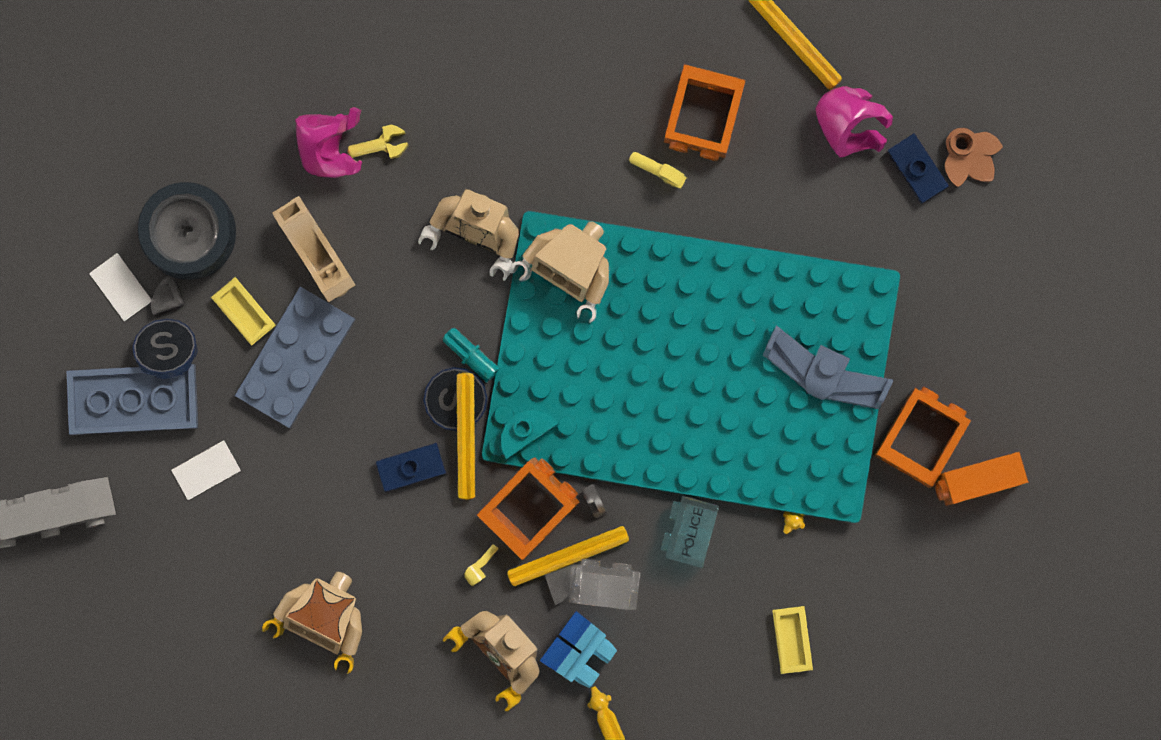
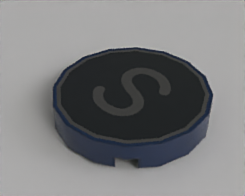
M167 318L155 320L144 326L136 335L133 343L134 359L141 371L147 375L148 373L155 375L156 378L160 379L177 377L186 372L192 365L191 362L194 360V357L196 358L198 352L195 335L189 326L179 320Z
M453 367L442 370L431 378L425 388L424 404L426 412L435 424L445 430L457 431V374L472 373L467 369ZM473 373L474 419L476 424L486 411L488 397L484 384Z

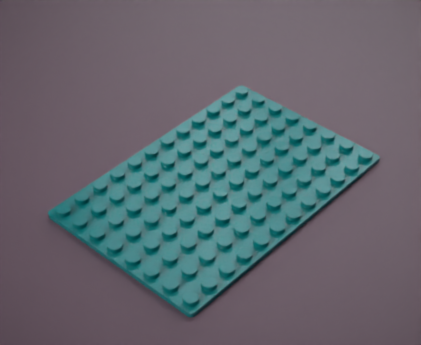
M533 211L525 212L522 219L515 262H522L524 259L523 254L538 235L554 229L562 230L568 224L574 225L582 231L588 222L595 221ZM595 222L604 230V234L598 242L607 248L604 257L609 262V284L600 304L595 305L597 315L591 323L589 321L593 314L589 308L582 309L580 317H577V310L587 302L585 298L580 302L534 271H532L529 279L520 281V277L525 273L522 265L513 273L497 363L500 369L495 375L482 450V458L484 460L523 467L529 460L535 457L538 461L544 459L555 470L554 473L851 523L860 521L879 409L828 399L820 400L807 394L803 387L764 357L763 353L777 325L814 356H816L820 345L850 358L845 368L846 371L884 378L900 282L898 271ZM524 410H540L550 414L559 423L556 427L506 460L501 449V434L505 424L515 414Z

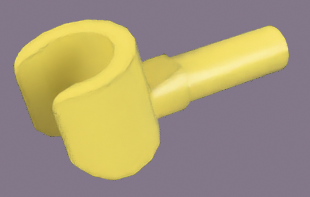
M494 544L490 546L476 563L465 571L464 576L471 586L476 585L486 577L481 568L487 564L499 549Z

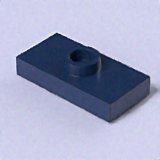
M915 133L887 150V153L921 204L949 187Z
M437 443L375 461L384 492L446 474Z

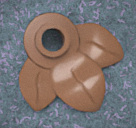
M967 128L953 130L946 139V149L949 155L944 164L945 172L951 183L959 187L968 176L977 181L991 182L994 179L995 171L991 156L1003 148L998 138L988 132L974 134ZM964 139L967 143V148L964 150L958 149L956 140Z

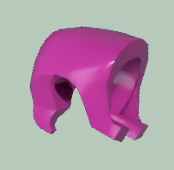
M848 86L832 89L822 96L815 108L818 123L828 143L839 157H845L870 148L880 152L887 142V139L877 130L851 133V130L859 122L867 118L875 117L886 128L892 125L893 116L883 105L866 101L871 100L872 95L864 89H853Z
M350 108L349 115L307 114L299 116L295 120L299 155L302 165L308 173L320 177L339 178L355 175L361 170V160L355 161L351 156L339 153V144L343 133L360 122V109Z

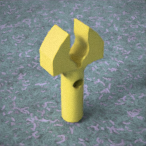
M394 125L383 126V133L379 139L348 146V154L354 158L384 151L389 154L390 159L400 157L407 149L408 143L393 146L387 142L393 136L406 133L403 129Z
M633 152L630 155L629 162L660 177L665 183L673 187L682 188L687 178L682 172L665 163L664 165L657 163L637 152Z

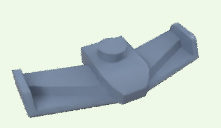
M777 325L763 353L764 357L803 387L807 394L820 400L828 399L880 410L894 381L893 379L846 371L845 368L850 358L820 345L816 356H814Z

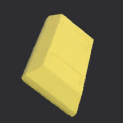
M236 277L211 297L251 346L276 326Z
M805 606L772 610L781 674L813 670Z

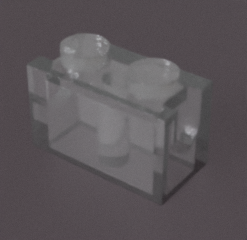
M581 559V565L572 564L568 603L636 610L640 572L631 571V564L613 562L612 569L600 567L601 561Z

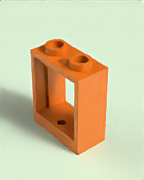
M684 64L664 143L670 144L669 148L678 152L687 153L688 149L699 151L700 157L713 161H718L719 157L725 158L746 80ZM687 84L733 96L721 144L675 132Z
M922 387L921 390L915 388L911 391L874 456L924 486L931 488L937 481L971 420L965 417L967 412L953 403H950L949 406L937 401L939 398L938 394ZM917 401L958 424L931 471L891 448L892 443Z
M1015 452L944 472L939 475L938 482H935L934 487L938 500H944L945 505L948 506L1029 482L1020 452Z
M535 457L529 460L477 514L522 560L529 556L580 503L576 498L578 495L576 490L565 481L561 483L553 475L555 470L544 459L538 461ZM529 473L564 505L531 540L497 508Z

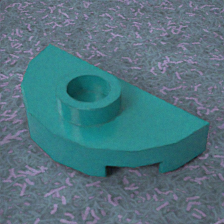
M524 410L515 414L505 424L501 434V449L506 460L556 427L559 423L550 414L540 410Z

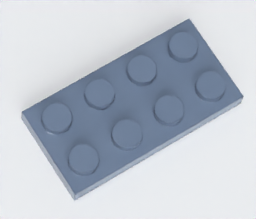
M300 287L235 396L291 429L356 319Z
M192 364L186 372L179 376L167 379L156 378L155 375H150L149 373L147 375L139 367L66 371L69 435L198 429L195 364Z

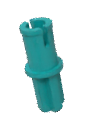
M456 328L450 329L444 335L443 342L463 360L461 363L463 365L467 364L486 383L500 369L499 366L484 355L479 345L474 346Z

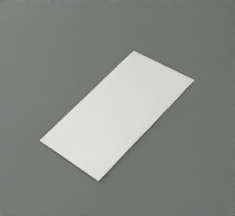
M118 253L89 273L123 321L129 319L152 301Z
M223 440L171 471L187 500H190L241 470Z

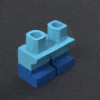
M576 611L559 635L581 650L582 653L577 652L557 637L540 661L570 682L575 680L579 684L590 688L600 674L586 665L589 658L594 654L608 664L617 652V649L605 638L606 634Z

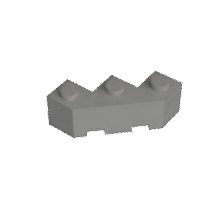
M108 477L76 482L58 489H47L26 494L24 497L13 500H1L0 549L16 546V539L28 535L41 533V538L45 539L61 535L60 529L70 525L85 523L86 528L105 524L104 518L116 515Z

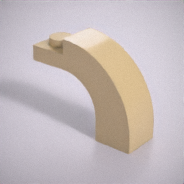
M299 196L272 213L328 303L335 298L343 296L349 289L355 286L348 271Z

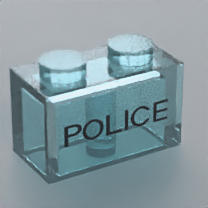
M682 496L680 502L674 501L669 517L670 520L675 521L672 533L665 532L660 549L666 552L665 559L702 569L719 506Z

